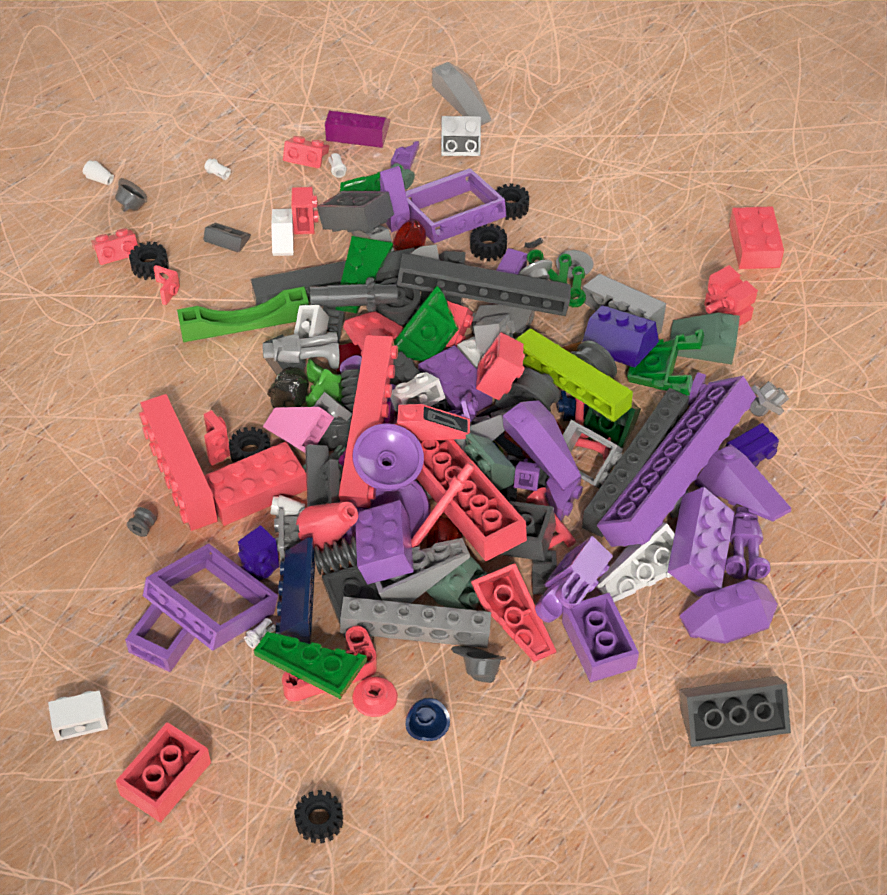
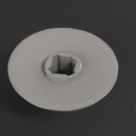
M569 250L562 253L569 254L572 259V265L568 270L569 279L574 280L572 270L576 266L583 267L585 275L593 269V260L585 252ZM560 254V255L558 256L557 260H556V266H557V268H558L559 271H560L559 257H560L562 254Z
M540 260L521 270L518 275L548 280L550 278L548 271L552 268V261Z

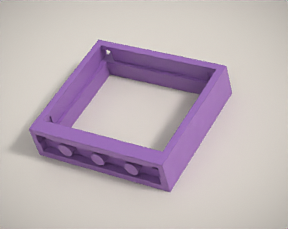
M471 168L405 191L410 211V220L433 243L506 217L505 199ZM468 191H472L485 203L435 223L420 210Z
M209 543L146 577L143 597L212 651L274 614L278 599L277 594ZM206 568L254 606L220 626L171 587Z

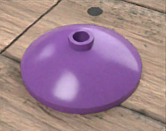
M378 424L368 428L358 437L354 445L352 459L357 474L365 483L379 490L395 491L409 486L417 479L423 467L424 454L419 440L406 428L395 424ZM388 461L390 465L385 466L382 462Z

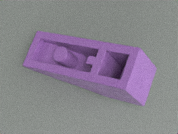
M399 166L381 171L380 191H389L394 215L387 219L386 225L391 232L409 227L410 211L401 169Z

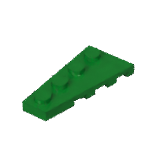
M352 236L340 285L365 284L367 278L371 277L375 281L377 273L384 265L388 253L393 248V243ZM343 306L335 308L339 311L357 314L360 306Z
M268 631L254 649V656L340 700L367 662V655L358 654L356 656L338 648L331 650L323 648L321 644L313 642L307 644L299 642L297 638Z

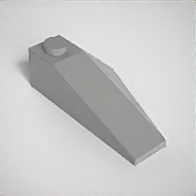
M449 62L432 69V87L462 116H481V125L491 121V117L474 80L464 70Z

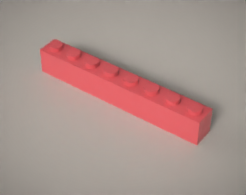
M366 335L339 490L341 502H350L355 507L370 508L371 499L374 500L376 496V488L365 483L357 474L352 459L353 449L356 440L365 430L372 426L383 424L384 418H388L389 405L387 404V398H391L392 395L390 379L395 376L393 360L398 357V346L394 345L393 337Z

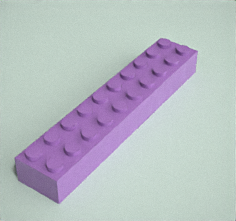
M744 376L709 382L597 524V527L611 547L643 545L650 541L654 531L662 525L664 518L674 509L679 498L686 493V489L697 479L698 473L708 464L710 457L718 451L720 444L730 435L732 428L740 422V418L745 411L751 407V403L756 398V395Z

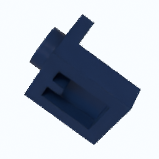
M561 391V398L557 402V411L562 413L563 421L575 420V397L567 398L566 391ZM584 403V419L586 418V415H587V412H588V409H589V406L586 405L585 403Z

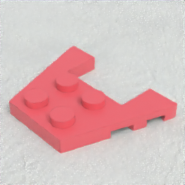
M376 311L345 320L343 325L344 330L354 345L358 344L361 348V356L363 355L366 335L391 336L393 341H395L404 329V327Z

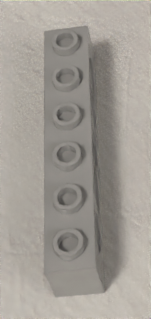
M343 597L340 633L346 634L349 628L361 626L366 629L369 636L487 648L490 635L491 612Z

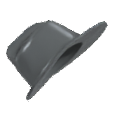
M123 178L118 180L119 187L115 199L122 205L121 209L124 212L128 209L137 211L145 202L147 203L146 193L140 187Z
M454 646L451 648L452 652L464 658L467 674L480 682H494L499 672L501 660L506 659L505 656L494 655L474 647Z

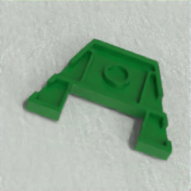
M703 329L696 330L695 334L684 336V334L676 335L674 340L666 342L660 339L635 368L630 366L627 375L629 382L668 391L671 388L686 396H690L693 384L692 376H672L679 350L702 348L704 339Z

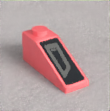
M423 404L398 405V425L409 430L418 440L466 439V435L470 433V419Z

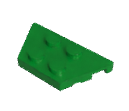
M436 286L394 341V345L398 346V353L402 351L407 358L423 362L441 353L459 330L443 291L438 286Z

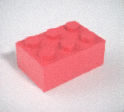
M773 206L732 208L729 227L739 269L780 268L784 248Z
M167 722L116 780L120 796L161 823L211 764L208 748Z

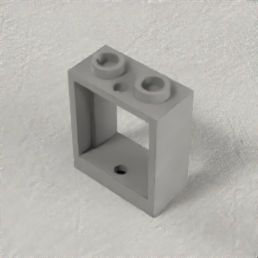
M571 420L563 433L570 453L582 433L611 449L595 479L579 471L582 476L581 479L600 489L610 475L613 466H616L621 459L623 449Z

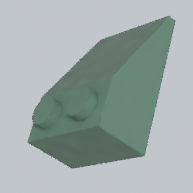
M713 313L673 320L670 340H674L676 335L684 334V336L693 335L696 330L703 329L704 332L701 349L679 350L677 356L732 365L740 316Z

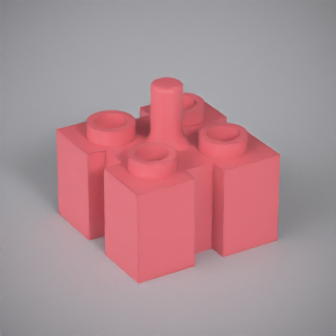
M728 265L709 277L708 293H706L704 303L708 314L725 313L740 316L739 326L752 319L754 308L751 304L755 303L758 290L747 280L743 282L740 279V274Z

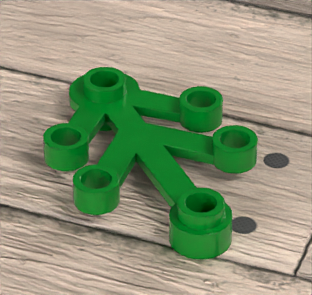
M532 250L527 255L529 265L534 263L535 260H545L540 250ZM562 254L559 257V275L552 269L548 271L551 281L567 284L568 270L572 265V259L569 254ZM576 266L572 270L574 280L569 306L573 308L582 306L586 301V294L581 289L582 280L585 278V271L581 266Z

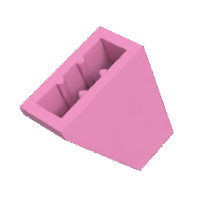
M320 407L274 408L263 427L305 453V447L308 444L317 445L334 417Z

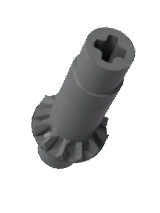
M373 277L367 278L365 284L310 287V305L328 307L366 306L369 312H375V305L397 304V285L375 284Z

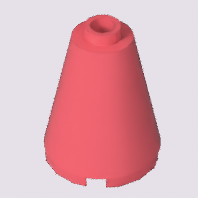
M350 502L309 506L299 513L296 520V525L299 524L300 531L298 536L301 541L306 538H313V545L318 546L320 551H323L324 543H327L329 548H332L333 541L338 542L356 523L358 519L357 509Z

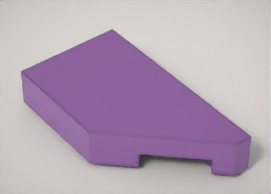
M419 141L413 142V145L406 148L404 146L397 148L391 160V166L399 163L404 166V169L410 170L419 149Z

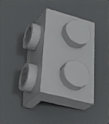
M279 509V518H274L275 532H279V537L275 539L277 552L280 553V561H285L286 550L301 542L298 536L300 532L299 524L296 525L298 516H284L283 509Z

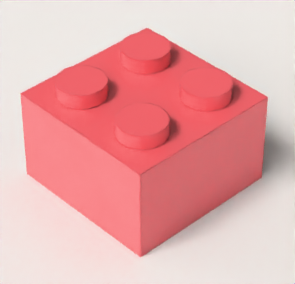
M500 332L478 363L476 389L497 400H500L504 393L508 394L512 388V382L515 378H520L524 371V344Z

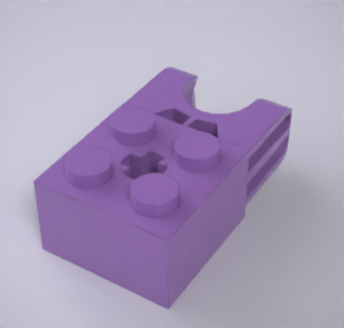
M593 536L568 552L544 585L547 587V590L535 606L537 615L544 622L550 623L557 619L563 613L564 606L570 610L579 605L585 595L598 585V577L602 576L609 569L608 563L613 555Z

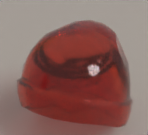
M410 219L399 228L393 241V248L399 251L415 248L416 250L419 247L425 246L426 231L420 221Z
M441 515L427 533V548H431L435 543L463 538V535L449 518Z

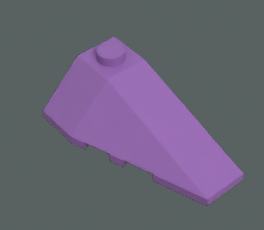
M731 444L715 452L695 480L696 486L699 488L705 487L716 497L719 496L727 499L728 504L733 506L739 504L747 507L748 512L770 521H775L791 512V507L752 462Z

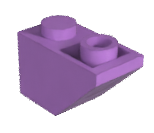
M550 477L546 482L545 497L549 506L554 507V513L561 522L565 515H570L574 499L578 500L583 491V487L580 486L581 478L564 491Z

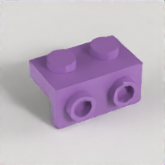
M469 392L461 400L462 408L449 411V413L468 418L471 422L476 416L477 410H479V403L477 398L473 397L472 392Z

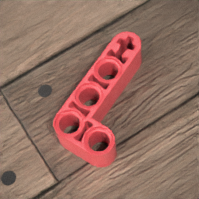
M361 626L349 628L346 632V653L356 656L358 654L367 655V661H370L362 667L352 682L354 683L369 678L376 673L377 659L376 651L366 629ZM285 672L282 676L284 696L289 701H300L325 692L288 672Z

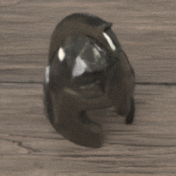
M288 367L277 375L274 383L267 391L273 408L286 407V401L294 404V407H301L305 403L309 387L306 373L298 367Z

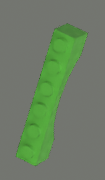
M305 287L283 290L269 301L243 310L217 311L201 306L177 309L183 343L296 322L299 306L309 305Z

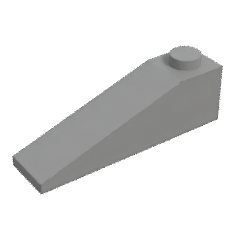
M516 405L492 412L491 417L482 416L474 418L471 421L472 424L470 423V433L489 438L493 441L505 431L503 415ZM453 439L465 452L466 439Z
M463 538L435 543L431 548L420 549V547L412 548L414 572L375 582L379 595L383 601L413 602L471 557Z

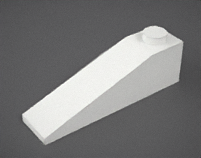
M663 522L654 531L650 541L643 545H628L596 586L602 595L610 593L613 601L616 602L634 594L643 587L656 584L657 581L663 578L672 577L667 571L675 534L667 523Z

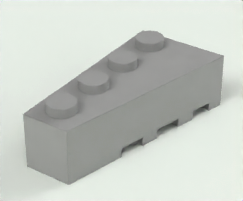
M598 274L583 286L582 290L586 294L585 304L593 310L597 311L603 305L656 322L658 335L662 332L666 309L665 302L602 274Z

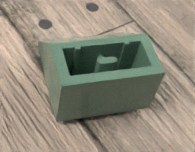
M471 433L467 434L465 452L499 491L514 484L515 467L489 438Z
M470 557L428 589L427 593L439 605L444 607L476 610L480 601L471 581L488 574Z

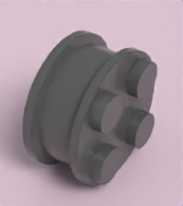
M398 278L385 280L381 282L379 285H397ZM397 286V304L375 305V311L405 327L421 307L420 290Z
M583 341L577 347V351L571 352V354L576 355L612 379L616 377L617 367L614 359L598 343Z
M524 367L522 375L515 383H512V388L509 391L510 394L518 397L521 401L539 400L550 412L552 403L558 402L561 398L560 391L554 385V380L551 376L545 373L540 374L528 367Z

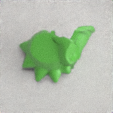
M308 359L306 367L307 378L309 382L314 384L311 385L310 389L312 391L305 399L307 406L313 407L324 392L342 406H345L341 403L344 397L341 394L342 389H344L340 383L342 380L341 374H332L328 369H323L313 362L312 359Z

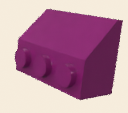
M329 110L325 121L326 141L383 148L390 119Z

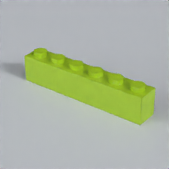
M530 328L515 339L524 344L523 353L525 357L523 365L540 374H548L553 378V383L613 422L632 408L633 391L584 362L576 355L563 349L558 344L550 341L542 334Z

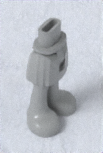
M328 332L326 335L299 339L298 334L274 339L272 343H262L263 358H273V361H276L277 358L279 362L299 363L302 359L323 357L328 360L331 368H339L337 332Z

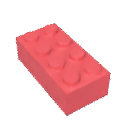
M286 441L204 475L213 494L216 514L223 526L272 506L273 496L279 497V495L290 498L307 490L306 472Z

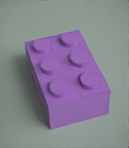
M455 345L418 364L419 372H427L439 379L451 411L462 408L461 400L469 392H472L473 397H476L478 400L479 410L477 412L492 404L493 397L476 389L477 369Z
M399 500L358 512V519L355 523L357 567L367 585L414 572L410 518L402 502Z
M610 593L583 600L579 605L570 610L564 606L562 624L590 683L636 669L639 652Z

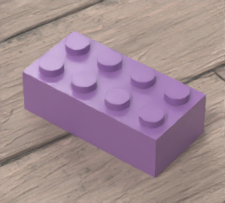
M705 487L682 496L667 571L698 597L722 588L735 514L734 511Z

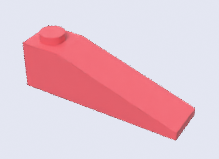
M515 563L471 581L480 604L487 612H491V616L533 662L557 652L542 619H540L535 611V604Z

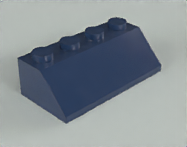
M306 538L286 550L285 561H280V575H284L283 581H279L278 587L279 595H282V601L277 602V616H281V621L276 622V634L297 638L299 642L311 644L315 559L313 538Z

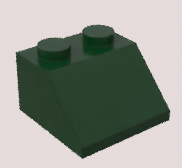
M632 405V408L613 422L589 407L584 427L605 439L610 437L612 443L623 449L634 430L641 408Z

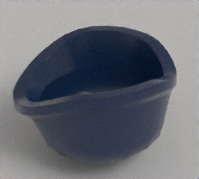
M424 698L416 701L406 716V730L411 737L418 740L435 741L442 738L450 727V716L447 708L443 703L434 698Z

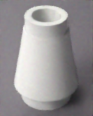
M89 160L83 168V174L88 179L110 185L114 179V175L97 161Z
M279 495V497L273 496L270 514L276 515V518H278L279 509H283L284 516H299V513L305 509V503Z

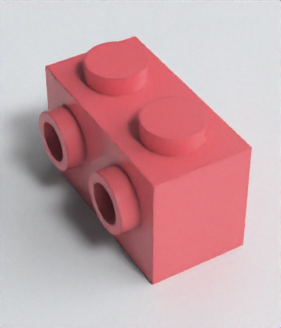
M313 187L292 188L291 204L294 234H315V223H318V210H314V208H317V195L313 196Z

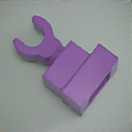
M527 458L524 459V462L519 461L515 469L514 488L537 491L540 474L539 465L537 463H528Z

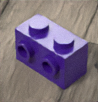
M261 525L238 541V555L242 564L240 567L258 581L268 578L273 571L279 568L276 539Z

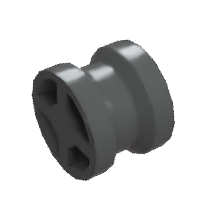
M138 507L133 513L134 517L130 518L127 522V527L132 533L145 537L150 531L149 527L153 526L157 519L148 509Z

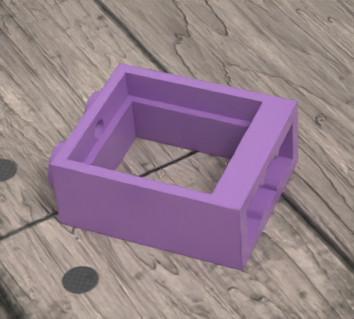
M151 604L125 639L128 652L171 672L195 637L183 628L168 649L144 639L163 612L154 604Z

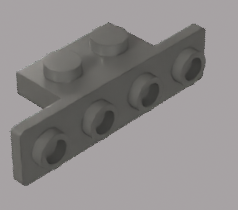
M308 444L305 447L307 507L341 502L339 498L341 470L338 467V460L329 459L327 446Z

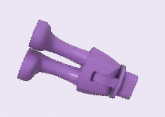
M747 507L736 508L730 536V543L734 545V555L726 560L725 569L730 576L742 579L746 573L744 547H748V578L750 580H757L767 576L770 573L771 566L767 559L759 557V545L763 541V534L758 522V516L748 512Z

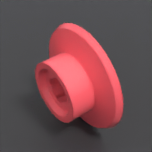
M370 677L362 680L355 687L352 695L353 704L356 709L370 717H379L389 713L395 707L398 698L395 686L390 681L381 677ZM375 691L378 695H372V692Z

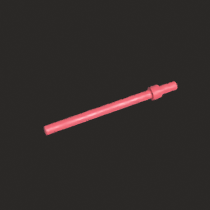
M467 462L459 475L454 476L450 481L448 490L411 539L412 548L419 546L457 492H461L466 486L465 481L474 471V465Z

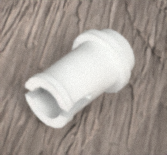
M331 154L328 160L332 167V175L341 178L346 174L347 168L342 163L339 154Z
M208 159L205 163L204 168L207 173H213L223 180L229 178L231 169L219 164L216 159Z
M265 618L253 630L246 632L245 642L251 648H255L267 631L274 632L276 630L275 625L268 626L272 621Z

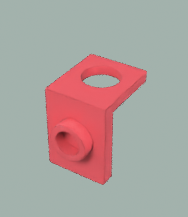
M155 265L156 281L164 284L160 289L162 304L167 305L179 290L178 273ZM160 273H165L169 278L164 279Z

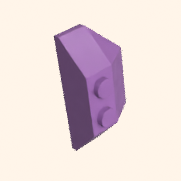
M748 579L703 595L685 610L679 618L690 637H699L708 641L726 644L769 629L778 604L766 585Z

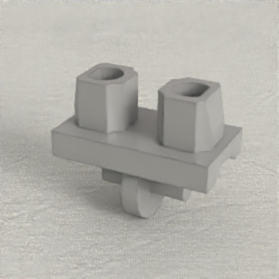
M770 381L761 388L756 385L751 388L759 396L754 399L750 407L751 412L755 416H764L769 410L778 415L784 412L781 405L789 397L783 389L776 388Z

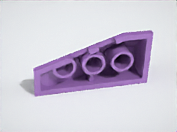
M539 400L520 402L503 415L504 430L563 491L581 478V474L554 416Z

